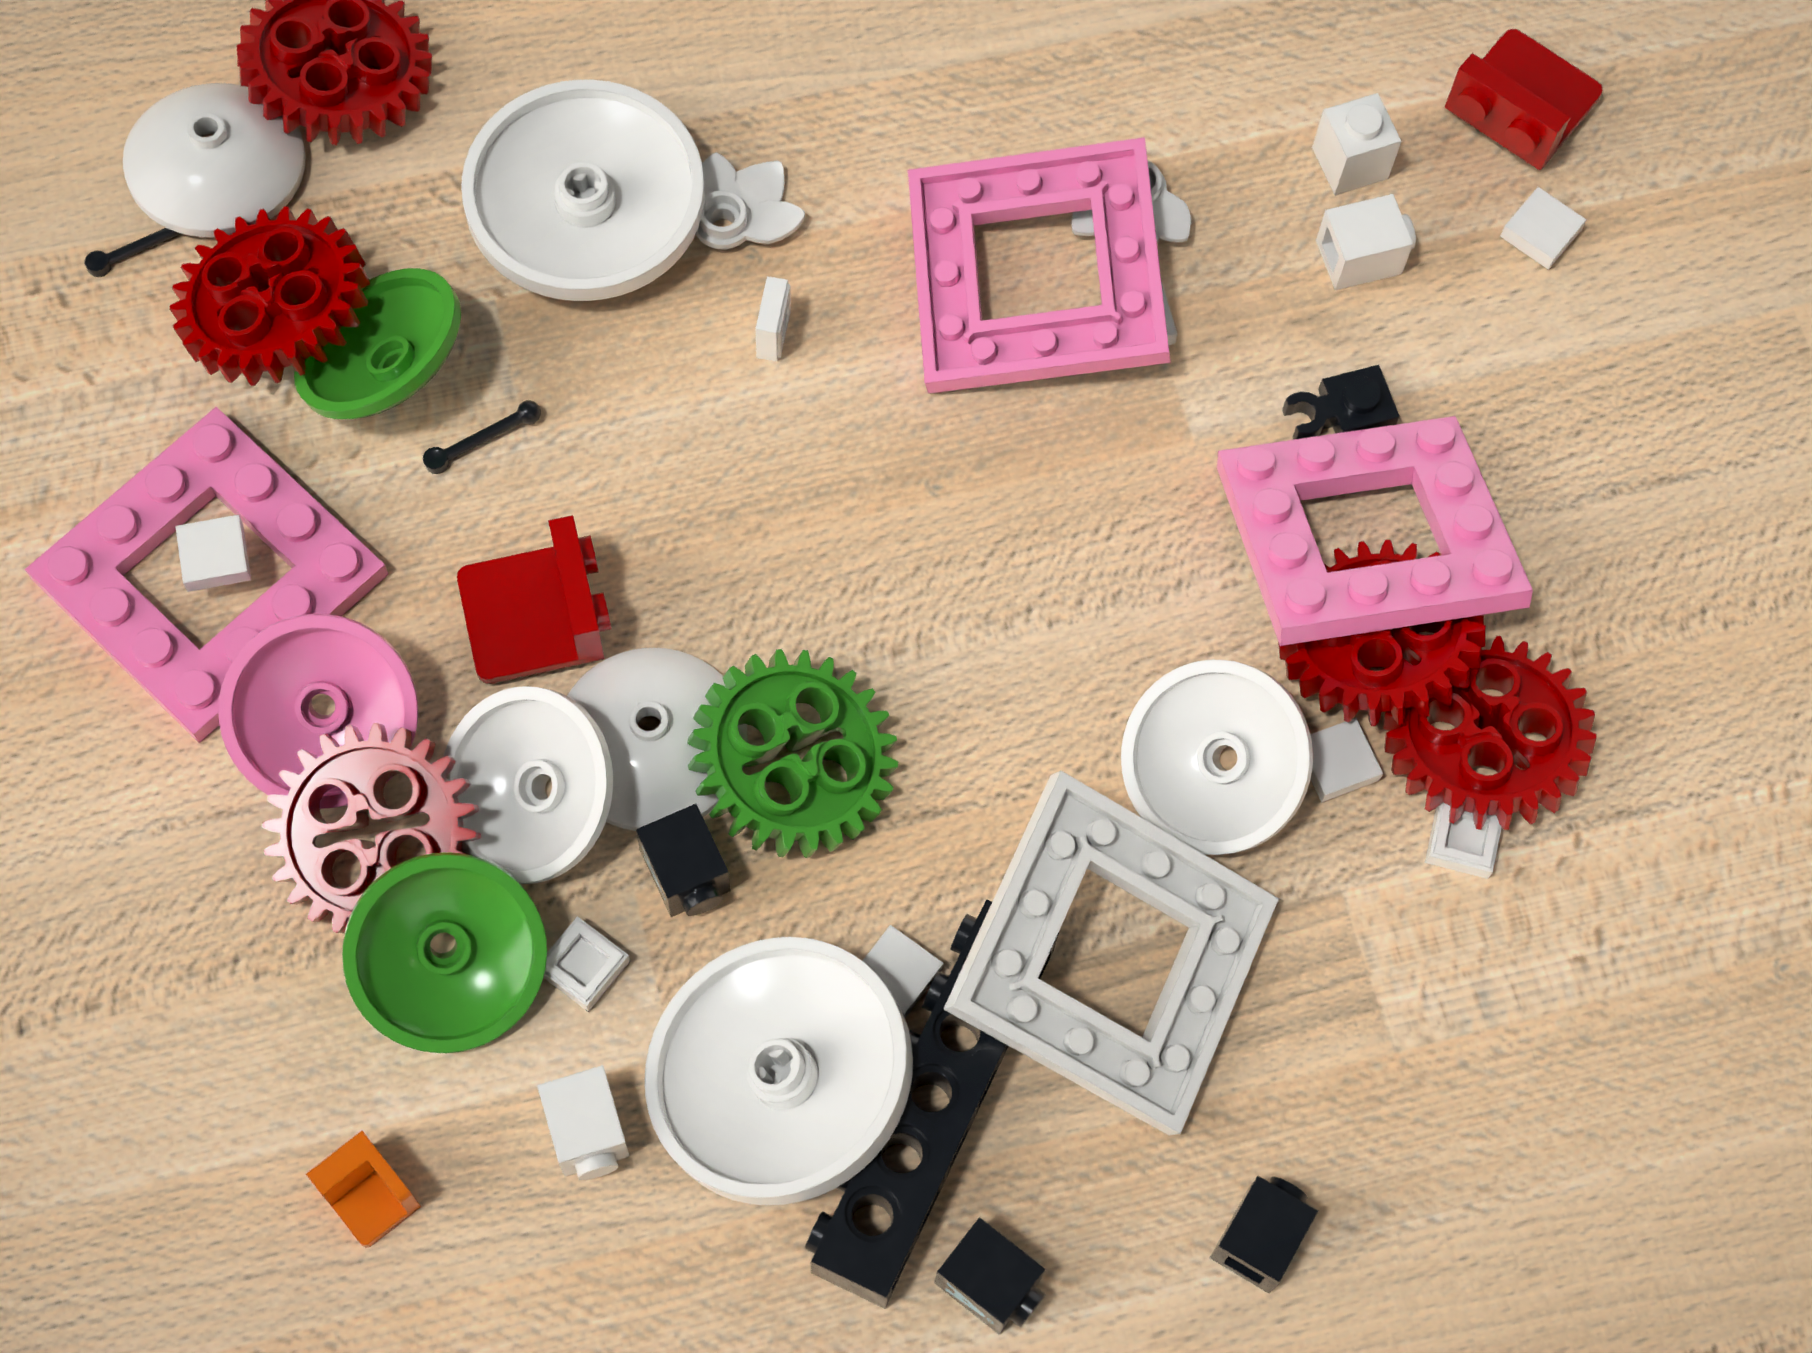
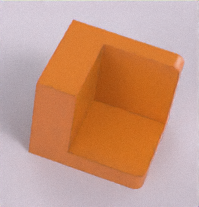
M363 1131L356 1134L306 1174L358 1242L365 1248L371 1247L421 1207Z

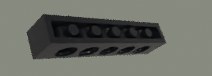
M987 899L977 918L966 914L959 926L950 950L960 955L950 975L948 976L939 971L928 990L922 1008L930 1011L931 1014L922 1033L918 1034L912 1030L909 1031L913 1053V1074L907 1103L896 1129L878 1155L863 1170L837 1187V1189L844 1191V1194L834 1215L821 1212L805 1245V1250L814 1253L811 1260L812 1274L884 1309L1009 1047L944 1010L945 1004L992 904ZM1059 932L1057 934V937L1053 943V946L1049 952V955L1045 961V964L1041 970L1038 979H1041L1046 969V966L1054 952ZM963 1026L973 1032L977 1039V1044L968 1051L956 1052L945 1046L940 1035L949 1027ZM922 1085H936L945 1091L949 1103L940 1111L926 1112L915 1105L911 1097L912 1093ZM905 1144L912 1147L918 1153L921 1162L911 1172L896 1173L885 1165L882 1155L893 1145ZM877 1205L888 1212L892 1223L880 1235H865L855 1227L852 1221L853 1215L863 1206Z

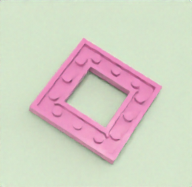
M1145 137L908 170L924 381L928 394L1171 363ZM1092 210L1102 305L982 320L974 226Z
M217 407L211 410L25 568L31 580L198 743L219 726V696L226 672L239 651L254 636L270 625L294 616L305 614L342 616L388 575L385 564ZM216 496L235 515L239 514L242 522L292 569L199 650L124 575L176 531L175 526L183 525Z
M1456 416L1218 451L1217 470L1280 646L1530 608L1533 589ZM1412 484L1441 555L1327 573L1300 501Z

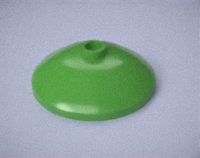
M407 268L390 271L369 279L370 285L362 288L368 300V305L353 309L360 321V325L358 327H341L340 329L346 344L338 346L328 342L323 347L328 360L322 363L312 356L305 359L306 370L304 375L300 376L294 369L296 389L306 404L313 411L327 418H365L392 409L422 389L447 360L455 344L460 327V301L453 288L442 276L426 269Z
M449 852L431 853L406 860L392 867L378 877L362 894L349 917L345 929L342 949L343 971L348 990L356 1007L364 1018L384 1036L405 1047L431 1053L460 1052L479 1047L498 1038L515 1025L529 1009L540 989L545 973L547 960L546 935L540 914L532 898L524 887L507 871L485 859L472 855ZM439 933H449L456 939L454 947L446 953H438L430 946L433 937Z

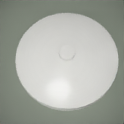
M561 81L533 89L515 98L496 112L477 134L468 151L462 173L461 191L467 223L472 237L483 256L496 270L515 284L534 293L561 300L594 301L627 294L651 283L670 269L685 253L699 228L704 208L705 187L702 161L698 148L685 125L671 110L653 97L629 86L609 81Z
M779 937L755 941L728 951L709 962L680 988L666 1007L654 1030L646 1059L644 1081L648 1113L653 1128L669 1155L702 1186L718 1195L747 1204L767 1206L802 1202L827 1193L850 1180L863 1170L888 1142L900 1121L910 1093L913 1074L912 1043L906 1020L895 998L878 975L853 954L838 946L809 938Z

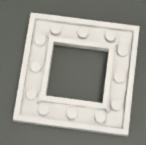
M1056 772L1049 777L945 1004L944 1010L1168 1136L1181 1134L1279 898L1065 772ZM1087 869L1189 927L1142 1037L1038 979Z

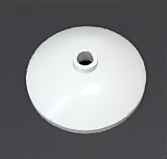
M209 83L191 86L169 94L142 114L131 129L126 140L123 153V170L133 199L141 210L155 222L178 233L197 237H215L213 231L217 228L228 235L236 232L235 218L239 216L250 226L256 224L260 209H265L270 219L277 215L297 192L303 178L306 159L299 128L297 127L294 131L286 134L283 132L282 115L273 120H266L263 117V103L256 105L249 102L248 87L229 83ZM208 134H214L210 137H203Z
M668 648L629 650L609 657L595 665L577 681L567 695L591 715L600 728L609 749L613 769V794L610 811L606 820L607 823L623 829L636 831L640 827L693 804H697L704 817L711 812L719 799L716 794L697 796L695 790L708 775L707 773L694 772L688 769V764L692 758L704 752L687 744L688 738L694 729L704 728L693 719L694 714L701 704L711 705L705 695L713 683L725 686L723 676L703 660ZM646 716H655L661 721L660 725L652 731H645L637 726L638 722ZM747 724L738 725L739 734L743 740L748 742Z
M1228 660L1197 661L1165 674L1137 702L1129 717L1123 735L1121 747L1122 775L1128 796L1141 818L1202 854H1233L1246 851L1268 841L1282 830L1295 815L1302 804L1311 779L1313 766L1312 740L1306 719L1292 695L1273 677L1255 667L1240 662ZM1228 746H1231L1237 753V763L1230 770L1224 769L1220 763V754Z
M522 686L505 689L485 698L473 707L458 724L443 757L450 756L456 761L446 778L449 781L460 778L470 781L471 785L457 798L459 803L478 805L479 811L463 819V827L481 833L480 839L462 842L461 851L499 866L513 876L520 884L548 881L562 875L578 864L599 838L610 811L613 794V769L609 749L600 728L591 715L576 701L562 693L545 688ZM551 778L552 790L550 796L547 797L545 786Z

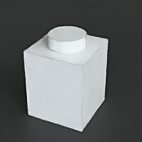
M1376 93L1323 109L1312 149L1334 195H1338L1387 180L1402 141L1379 94Z
M1394 194L1325 210L1316 242L1334 290H1339L1401 275L1411 249L1415 247L1416 236L1410 217L1407 214H1401Z
M603 1065L537 1085L557 1159L564 1177L577 1173L579 1180L598 1178L615 1171L618 1168L617 1160L630 1157Z

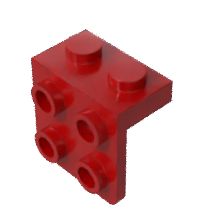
M1509 29L1499 38L1483 59L1471 53L1459 67L1444 108L1541 171L1598 102L1603 88L1597 80L1517 29Z
M573 515L548 520L554 547L468 564L458 570L457 582L475 670L479 680L483 683L492 684L605 659L600 632L612 630L604 592L592 595L590 592L587 575L599 572L591 535L578 538Z

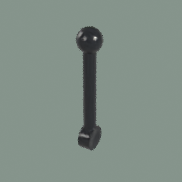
M164 228L107 254L102 251H93L85 257V267L90 275L103 277L109 273L112 264L182 233Z
M523 401L519 404L517 412L448 448H429L423 455L426 469L432 474L443 473L449 466V460L521 423L533 424L537 422L541 415L540 406L535 401Z

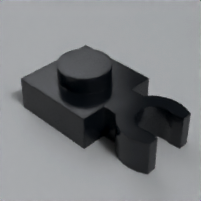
M1379 364L1324 378L1318 389L1319 397L1310 392H1297L1285 399L1282 408L1284 416L1304 413L1311 419L1310 423L1296 426L1293 440L1320 436L1323 429L1333 427L1335 433L1396 425L1400 417Z

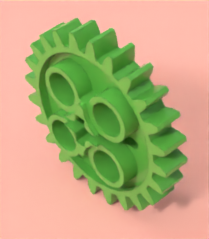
M776 649L769 660L768 668L759 656L754 654L745 664V674L735 666H731L723 677L725 686L713 683L705 695L711 705L701 704L694 714L693 719L704 728L694 729L688 738L687 744L704 752L692 758L688 764V769L694 772L707 773L708 775L695 792L697 796L716 794L719 800L711 810L710 817L712 819L729 812L734 817L728 835L734 837L746 827L753 830L752 849L756 851L768 837L775 839L778 857H784L791 849L794 841L798 842L805 858L811 857L818 849L819 839L830 852L835 851L843 842L842 832L852 840L858 837L865 829L861 819L872 822L882 811L875 800H885L893 790V786L881 777L890 776L898 767V761L884 756L882 753L888 751L895 744L897 738L895 735L878 733L877 729L888 718L889 713L888 711L870 712L866 705L871 701L876 692L872 688L856 694L851 689L857 674L855 671L852 670L846 673L840 680L833 677L834 659L828 657L817 670L811 668L808 650H802L794 664L789 665L783 650ZM805 703L815 708L820 716L821 723H809L802 719L797 712L795 704ZM747 724L758 729L763 736L764 745L756 746L743 740L739 734L738 725ZM839 731L843 735V739L829 740L814 745L802 760L798 754H790L772 762L762 771L752 775H746L742 771L743 766H756L772 761L784 746L789 752H796L815 743L822 736L831 732ZM823 760H832L840 764L846 771L847 781L840 782L830 778L824 771ZM776 782L784 786L790 795L791 803L784 805L773 801L766 793L765 783Z

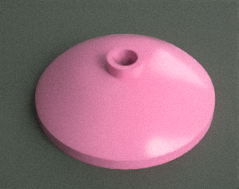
M305 614L287 618L270 625L254 636L239 651L227 670L221 686L218 707L219 726L225 747L232 761L246 779L267 795L279 794L287 796L291 787L283 781L279 773L281 770L301 774L305 770L297 755L300 749L306 750L317 757L323 755L319 737L322 734L330 735L341 746L344 745L345 726L353 725L357 727L364 741H367L373 723H380L385 725L389 743H391L400 727L410 730L412 732V746L418 723V699L412 676L405 662L394 647L380 634L346 617L331 614ZM317 694L329 695L334 700L335 711L329 715L318 714L312 707V698ZM339 787L328 790L320 801V809L348 805L347 797Z

